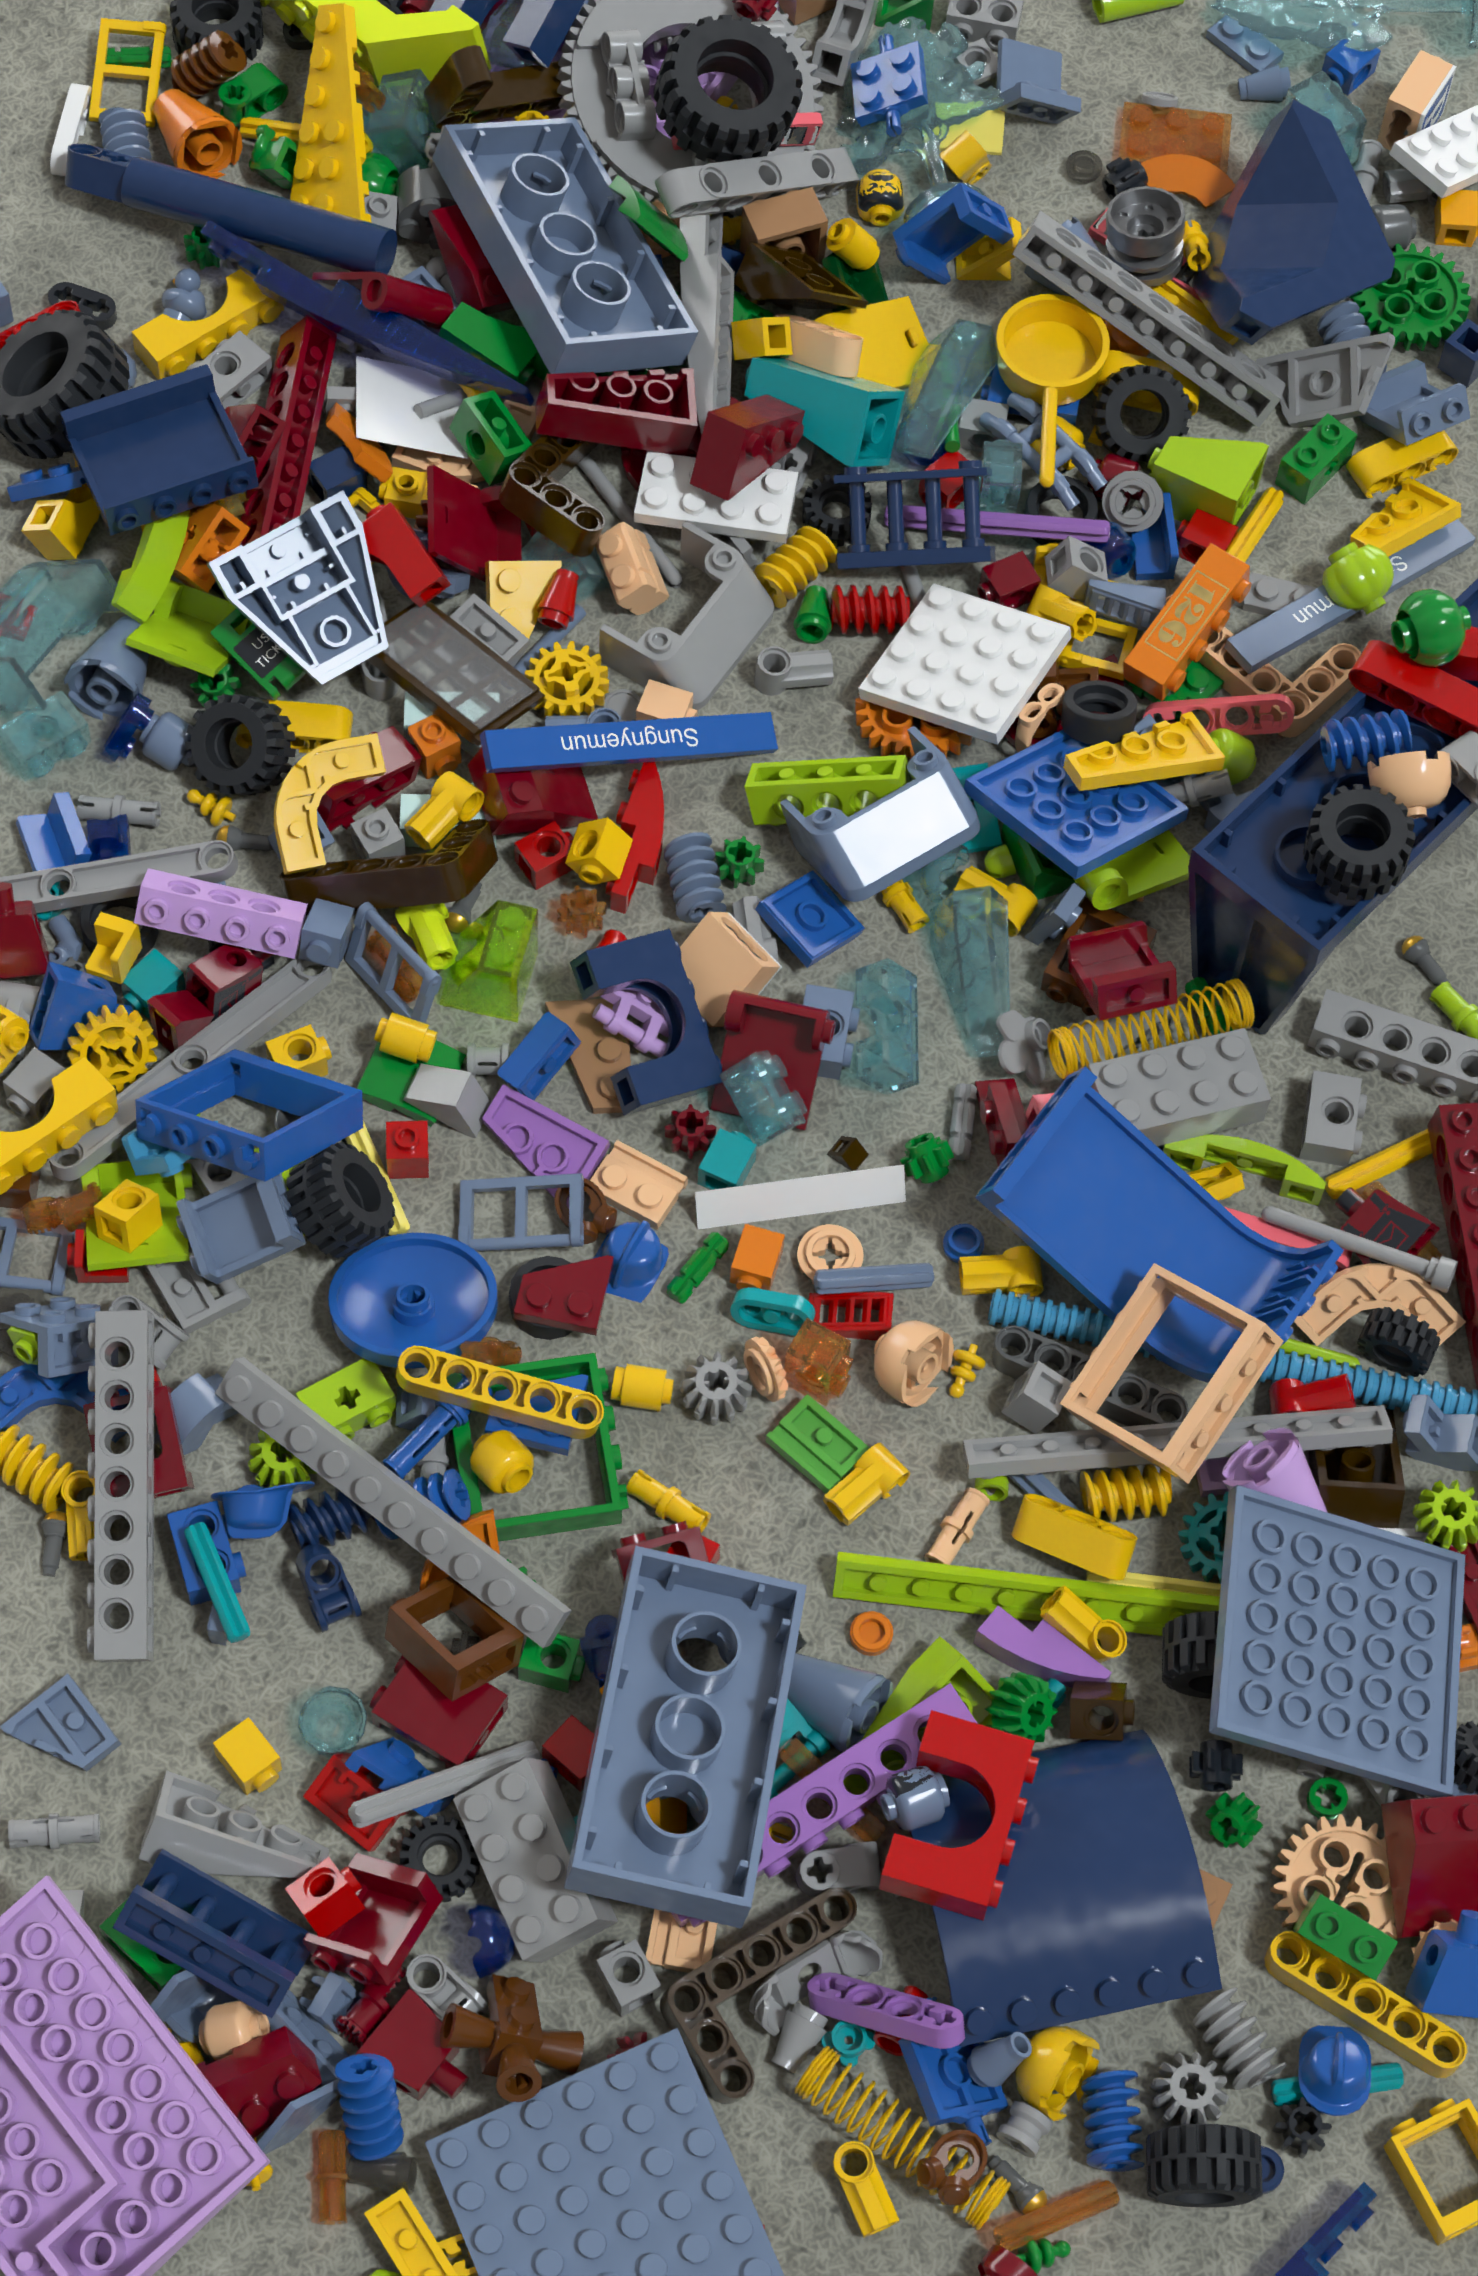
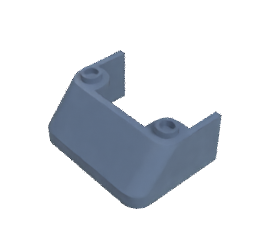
M915 726L908 729L915 754L907 765L912 781L855 814L847 817L839 809L823 807L804 817L787 799L780 802L796 850L847 901L858 902L872 897L971 840L980 830L977 812L946 756Z
M185 1970L173 1975L150 2006L161 2021L166 2022L170 2026L172 2033L178 2039L184 2042L200 2043L198 2035L199 2025L205 2018L207 2011L214 2005L239 2000ZM290 1990L287 1991L273 2018L267 2016L270 2032L283 2026L292 2031L315 2054L322 2083L310 2093L290 2102L274 2123L263 2131L264 2135L257 2145L264 2154L293 2141L342 2096L337 2089L339 2079L335 2075V2068L337 2063L350 2056L332 2035L307 2012Z

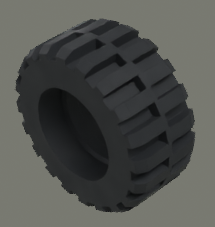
M719 15L717 20H713L712 16L699 19L697 25L695 23L687 25L682 29L680 35L676 36L671 42L656 77L654 99L657 104L655 109L658 118L666 120L663 126L669 137L675 136L678 139L677 145L685 152L690 149L696 153L695 158L704 162L706 158L715 160L716 163L767 156L768 152L775 151L781 144L801 104L803 79L800 70H796L798 61L792 52L787 53L785 50L787 44L780 36L777 38L773 37L770 34V28L763 24L758 27L751 23L752 19L741 16L739 20L732 19V15ZM709 72H724L734 75L751 88L758 101V106L744 110L724 107L705 93L700 85L698 76Z
M63 309L55 310L54 314L45 313L38 316V320L34 322L28 321L21 326V330L17 334H11L5 340L6 344L0 350V433L19 453L31 458L47 459L48 457L55 459L63 457L64 452L72 453L65 436L60 412L128 390L130 373L124 351L91 316L86 315L84 312Z

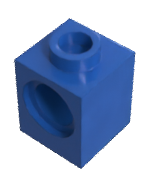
M1353 30L1326 54L1320 76L1324 78L1330 88L1339 89L1348 96L1375 72L1381 50Z

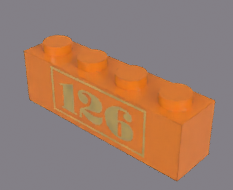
M1210 543L1123 661V678L1161 701L1165 699L1170 690L1175 693L1185 680L1187 674L1185 670L1192 661L1197 663L1204 655L1208 647V638L1214 631L1219 633L1226 625L1230 617V612H1228L1235 602L1241 603L1249 593L1252 583L1249 582L1250 566Z

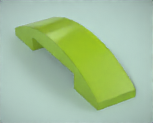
M190 510L145 524L132 567L121 572L111 605L140 624L145 623L155 609L174 572L185 540Z
M1207 1134L1168 1143L1163 1148V1152L1184 1171L1192 1172L1201 1169L1203 1161L1214 1164L1230 1161L1238 1170L1282 1181L1279 1196L1319 1206L1326 1186V1182L1317 1173L1299 1160L1278 1149L1248 1139Z

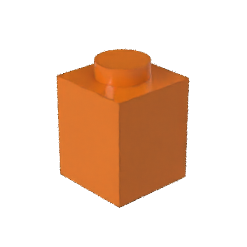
M745 1224L731 1265L730 1283L736 1284L739 1290L755 1287L771 1291L783 1253L785 1235Z

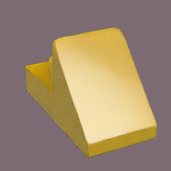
M1013 217L1008 218L1014 237L1005 244H1001L985 235L956 256L957 279L1011 281L1010 260L1015 258L1012 253L1022 237L1021 223Z

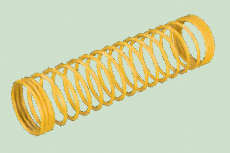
M1234 978V980H1227L1225 984L1217 983L1214 988L1205 986L1201 992L1193 990L1190 995L1181 993L1177 998L1178 1003L1175 1005V1014L1169 1005L1164 1006L1163 1017L1157 1008L1152 1009V1023L1144 1011L1140 1012V1026L1134 1016L1128 1014L1127 1030L1120 1016L1115 1017L1116 1034L1108 1019L1102 1020L1104 1022L1103 1037L1096 1025V1022L1099 1020L1097 1017L1093 1022L1085 1020L1081 1025L1073 1023L1069 1029L1063 1026L1051 1029L1047 1037V1046L1052 1066L1056 1074L1063 1080L1069 1074L1079 1070L1074 1041L1080 1057L1081 1068L1085 1067V1064L1088 1068L1089 1061L1084 1048L1083 1034L1089 1044L1093 1063L1102 1061L1096 1045L1095 1031L1101 1040L1105 1059L1109 1060V1057L1113 1059L1108 1041L1107 1027L1113 1036L1118 1057H1121V1054L1126 1056L1120 1038L1119 1023L1126 1035L1130 1054L1139 1053L1132 1035L1131 1020L1138 1031L1142 1052L1146 1051V1049L1151 1050L1144 1031L1143 1016L1150 1028L1154 1049L1158 1048V1046L1163 1047L1156 1028L1155 1013L1162 1024L1166 1046H1169L1170 1043L1172 1045L1176 1044L1170 1033L1167 1009L1175 1023L1178 1043H1182V1039L1186 1042L1188 1040L1182 1030L1179 1006L1189 1026L1190 1040H1194V1036L1196 1039H1199L1200 1037L1197 1034L1192 1019L1191 1003L1194 1005L1199 1016L1202 1038L1206 1037V1033L1212 1036L1204 1017L1203 999L1213 1019L1214 1035L1218 1034V1030L1221 1033L1229 1032L1230 1026L1233 1030L1250 1029L1254 1023V1007L1250 993L1241 980ZM1218 987H1223V1000L1216 991ZM1233 989H1235V991L1237 992L1239 1000L1241 1002L1243 1011V1021L1241 1019V1013L1238 1003L1234 997ZM1206 990L1212 991L1211 1003L1204 995ZM1194 994L1200 995L1199 1007L1192 998ZM1215 996L1225 1016L1226 1031L1222 1029L1218 1021ZM1182 997L1188 998L1187 1010L1180 1001ZM1086 1024L1092 1025V1041L1084 1029ZM1074 1027H1078L1080 1029V1045L1076 1037L1072 1033V1029ZM1059 1041L1064 1051L1066 1066L1061 1056Z
M825 2046L800 2078L794 2090L795 2094H798L799 2097L802 2096V2099H807L814 2091L810 2102L812 2107L817 2106L827 2097L822 2114L828 2115L839 2106L834 2117L835 2124H840L851 2114L846 2125L847 2133L855 2131L863 2123L858 2134V2142L865 2141L876 2130L869 2146L871 2151L878 2149L889 2137L882 2151V2160L890 2158L898 2150L901 2143H903L895 2157L894 2169L903 2166L915 2151L905 2172L906 2178L912 2177L916 2173V2167L912 2171L911 2168L934 2131L935 2126L929 2127L913 2150L899 2162L906 2146L923 2120V2116H919L902 2137L901 2141L887 2153L894 2137L911 2112V2107H908L892 2126L889 2133L874 2146L885 2123L899 2103V2098L894 2100L877 2124L863 2136L872 2116L888 2093L887 2089L883 2090L867 2110L865 2116L851 2127L859 2109L876 2084L875 2081H872L855 2102L854 2106L838 2119L852 2092L864 2076V2072L859 2073L843 2096L827 2110L836 2090L852 2067V2063H848L830 2089L815 2101L823 2083L840 2059V2054H837V2051H834L833 2048L830 2049V2046ZM958 2147L951 2148L948 2151L949 2161ZM932 2149L927 2153L925 2158L929 2157ZM969 2152L962 2157L948 2176H954L958 2169H963L971 2156ZM990 2170L975 2188L967 2202L953 2207V2213L958 2214L975 2196L966 2213L965 2222L968 2225L971 2224L972 2228L975 2227L976 2230H980L989 2219L991 2212L999 2205L1011 2186V2182H1007V2179L999 2176L975 2208L995 2174L994 2170ZM917 2180V2186L922 2187L919 2181ZM937 2189L929 2190L930 2196L938 2193Z

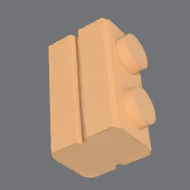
M621 522L600 535L595 547L618 605L629 609L630 612L636 615L648 613L668 600V591L653 553L649 551L650 545L644 533L634 529L625 522Z

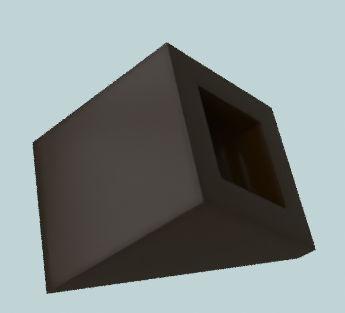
M841 1136L827 1153L828 1156L850 1171H856L869 1155L857 1138ZM842 1143H844L843 1146L839 1149V1151L835 1152L838 1149V1147Z

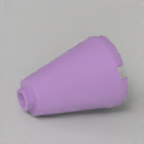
M1277 1428L1262 1433L1266 1440L1255 1446L1249 1440L1229 1458L1223 1467L1222 1474L1226 1478L1223 1482L1228 1490L1239 1485L1327 1512L1300 1442L1290 1429Z

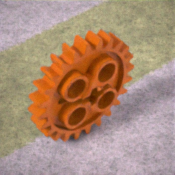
M860 696L856 698V726H860L861 738L869 737V748L873 749L881 746V756H888L892 752L895 755H906V757L911 759L915 754L908 729L914 726V717L862 700ZM921 719L920 732L946 758L947 751L960 755L961 744L971 745L972 736Z

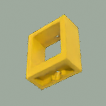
M1453 2098L1448 2099L1430 2109L1429 2112L1432 2117L1418 2124L1414 2118L1398 2124L1390 2130L1392 2137L1383 2147L1437 2246L1478 2226V2199L1442 2217L1405 2149L1457 2123L1478 2160V2113L1470 2098L1458 2104L1455 2103Z

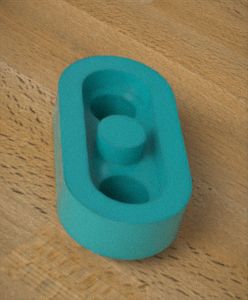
M755 1287L742 1288L737 1291L730 1308L731 1316L742 1326L791 1336L807 1334L812 1327L816 1314L813 1305L800 1295L763 1290Z

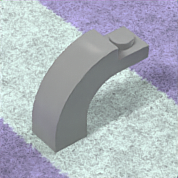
M837 0L830 24L825 34L816 42L811 64H817L818 68L812 77L821 78L823 81L843 86L852 76L851 64L858 62L867 42L879 1Z

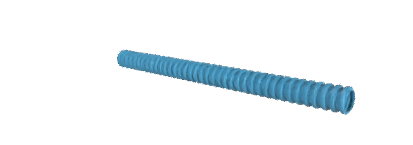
M996 1289L993 1292L987 1319L989 1320V1325L994 1326L995 1322L1002 1323L1003 1328L1008 1325H1015L1027 1328L1032 1332L1034 1330L1040 1331L1041 1336L1051 1333L1055 1339H1059V1336H1065L1066 1341L1071 1342L1072 1338L1079 1339L1078 1343L1083 1345L1085 1341L1092 1342V1347H1097L1114 1323L1101 1310L1096 1314L1091 1313L1092 1309L1087 1307L1085 1311H1081L1078 1305L1067 1308L1064 1302H1060L1058 1306L1053 1305V1300L1049 1299L1047 1303L1040 1302V1297H1034V1300H1029L1026 1294H1022L1021 1298L1015 1297V1292L1009 1291L1008 1295L1002 1294V1289ZM1140 1347L1137 1351L1143 1353L1144 1358H1149V1355H1152L1143 1347ZM1281 1348L1278 1349L1272 1358L1268 1369L1258 1379V1382L1262 1383L1268 1379L1273 1384L1281 1379L1293 1378L1305 1384L1347 1373L1355 1400L1356 1398L1361 1399L1362 1404L1367 1405L1369 1401H1372L1374 1406L1386 1404L1387 1409L1390 1410L1400 1407V1412L1405 1413L1409 1409L1412 1395H1428L1444 1414H1475L1476 1416L1478 1414V1390L1472 1389L1469 1393L1466 1392L1465 1387L1461 1386L1458 1390H1455L1451 1384L1441 1387L1437 1381H1433L1431 1385L1427 1384V1380L1423 1378L1417 1382L1414 1381L1413 1376H1407L1406 1379H1403L1399 1373L1389 1376L1388 1371L1382 1370L1379 1374L1375 1373V1368L1369 1367L1365 1371L1362 1370L1361 1365H1355V1368H1351L1349 1363L1343 1362L1342 1365H1337L1336 1360L1330 1359L1329 1363L1323 1362V1357L1318 1356L1316 1360L1310 1359L1309 1354L1299 1357L1295 1351H1291L1289 1355L1285 1354V1350Z

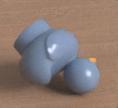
M183 269L172 280L176 288L166 289L162 294V306L164 308L162 314L182 321L201 320L205 317L207 310L205 297L202 292L198 291L201 284L200 276L193 269Z

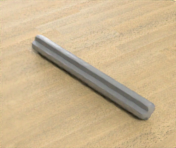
M527 1740L353 1802L348 1809V1816L355 1827L362 1828L473 1788L526 1757L539 1760L540 1752L536 1749L533 1741Z

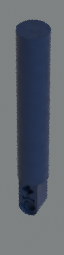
M79 143L68 146L65 185L69 188L117 201L137 210L352 272H381L388 274L393 265L397 250V234L394 229L139 156L132 157L89 144Z

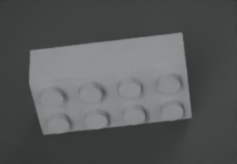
M1245 1028L1089 1064L1088 1069L1098 1077L1091 1087L1156 1146L1262 1122L1265 1119L1271 1101Z
M526 1757L453 1798L522 1961L545 1962L618 1922L608 1898L564 1888L576 1824L548 1761Z

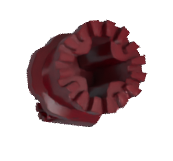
M402 1965L389 1986L372 1981L368 1984H363L364 1988L358 1995L360 1999L344 2016L339 2015L335 2018L333 2024L338 2029L337 2031L339 2033L345 2032L342 2037L349 2036L347 2041L349 2043L352 2042L359 2049L366 2042L367 2037L392 2010L384 1998L387 1996L386 1993L389 1994L391 1992V1988H395V1983L401 1981L398 1976L404 1978L407 1970Z

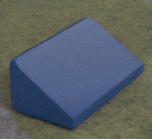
M546 1012L499 1068L497 1074L513 1090L535 1100L578 1048L581 1041L566 1023L552 1013Z

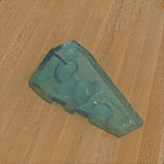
M958 319L929 343L914 364L896 444L897 452L928 459L933 457L997 364V349L993 326Z
M992 886L953 891L930 910L931 950L970 1057L998 1055L999 1045L1004 1040L996 1025V1021L1001 1014L1010 1011L1008 901Z

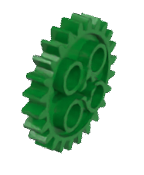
M1398 243L1395 246L1394 253H1392L1395 258L1392 277L1384 283L1349 298L1353 299L1352 302H1356L1360 307L1358 313L1364 316L1365 322H1367L1366 325L1370 328L1371 332L1375 330L1378 334L1390 332L1395 336L1393 348L1398 342H1403L1405 351H1409L1411 344L1416 343L1418 348L1424 351L1428 341L1437 348L1441 338L1447 340L1466 321L1471 296L1467 295L1470 285L1462 283L1464 272L1453 273L1456 262L1451 261L1446 264L1442 262L1444 253L1441 252L1432 257L1430 256V247L1427 246L1420 253L1417 252L1414 243H1411L1409 251H1404Z

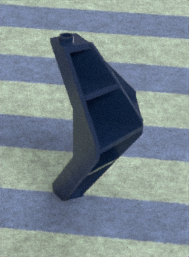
M1293 99L1269 122L1208 235V251L1211 255V263L1205 270H1201L1200 264H1197L1198 271L1194 273L1191 286L1220 329L1253 345L1279 326L1384 283L1392 277L1395 258L1329 118Z

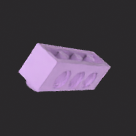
M148 868L140 886L134 923L295 959L308 904Z

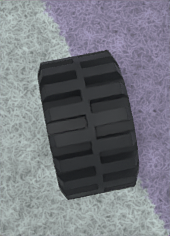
M174 0L170 3L173 42L175 43L178 55L217 30L229 34L243 48L246 58L248 57L250 60L257 56V49L261 50L264 33L260 0ZM214 19L228 20V22L222 24L205 23Z
M1147 365L1126 366L1121 368L1119 372L1110 374L1106 378V383L1100 385L1096 391L1098 396L1096 400L1093 399L1091 407L1094 408V416H1091L1092 424L1096 426L1097 431L1095 433L1098 439L1102 440L1105 444L1104 446L1109 451L1118 456L1136 462H1149L1154 450L1157 447L1163 449L1170 436L1182 437L1183 434L1187 435L1190 427L1186 426L1188 419H1191L1192 411L1188 410V403L1191 402L1188 394L1184 393V386L1181 382L1174 379L1171 373ZM1149 391L1157 396L1162 408L1161 420L1156 429L1145 436L1132 435L1122 425L1120 418L1121 407L1125 399L1133 392Z
M237 694L217 696L218 700H209L204 703L206 711L197 710L193 716L197 721L196 724L188 726L186 733L192 734L191 742L185 741V750H190L192 753V757L187 758L189 766L198 768L194 773L199 781H207L205 786L211 790L231 795L250 796L256 795V793L264 794L271 791L270 785L278 786L283 781L280 774L289 773L292 767L291 764L287 763L289 757H295L296 749L290 747V741L296 740L295 733L287 730L291 722L288 716L279 715L282 709L276 704H269L267 699ZM243 723L251 734L252 750L247 761L238 767L231 757L229 745L234 730Z
M1354 784L1352 790L1342 786L1336 789L1335 796L1331 793L1326 794L1322 798L1321 804H1317L1314 808L1304 842L1303 856L1304 860H1308L1306 868L1309 874H1317L1315 882L1321 887L1326 884L1330 886L1329 893L1338 896L1339 892L1347 894L1346 899L1355 900L1357 895H1362L1364 900L1374 898L1376 891L1381 896L1388 893L1391 885L1396 887L1401 881L1415 842V832H1413L1415 824L1412 817H1406L1408 809L1404 803L1397 805L1395 803L1396 796L1390 792L1385 796L1379 793L1381 788L1372 786L1371 790L1363 789V784ZM1346 834L1363 835L1371 839L1378 848L1370 851L1357 850L1346 845L1340 839V836Z
M344 1143L332 1144L293 1168L289 1173L290 1177L287 1178L286 1182L289 1191L286 1192V1195L291 1205L290 1211L292 1216L296 1218L301 1232H304L307 1239L313 1245H317L324 1254L330 1253L334 1258H347L389 1233V1229L393 1227L395 1208L392 1204L394 1200L387 1186L388 1183L376 1164L372 1163L364 1152H359L355 1146L350 1144L346 1146Z
M1219 1611L1186 1614L1168 1621L1165 1627H1163L1162 1681L1168 1688L1188 1696L1212 1699Z
M1187 2124L1162 2128L1147 2135L1146 2170L1147 2194L1149 2197L1169 2205L1205 2208L1246 2204L1263 2195L1261 2137L1258 2134L1230 2125Z

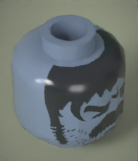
M926 1766L914 1767L889 1776L885 1787L886 1794L880 1795V1803L888 1821L895 1820L899 1827L906 1831L940 1821L945 1813V1807L950 1805L949 1792L942 1775L939 1772L933 1773Z

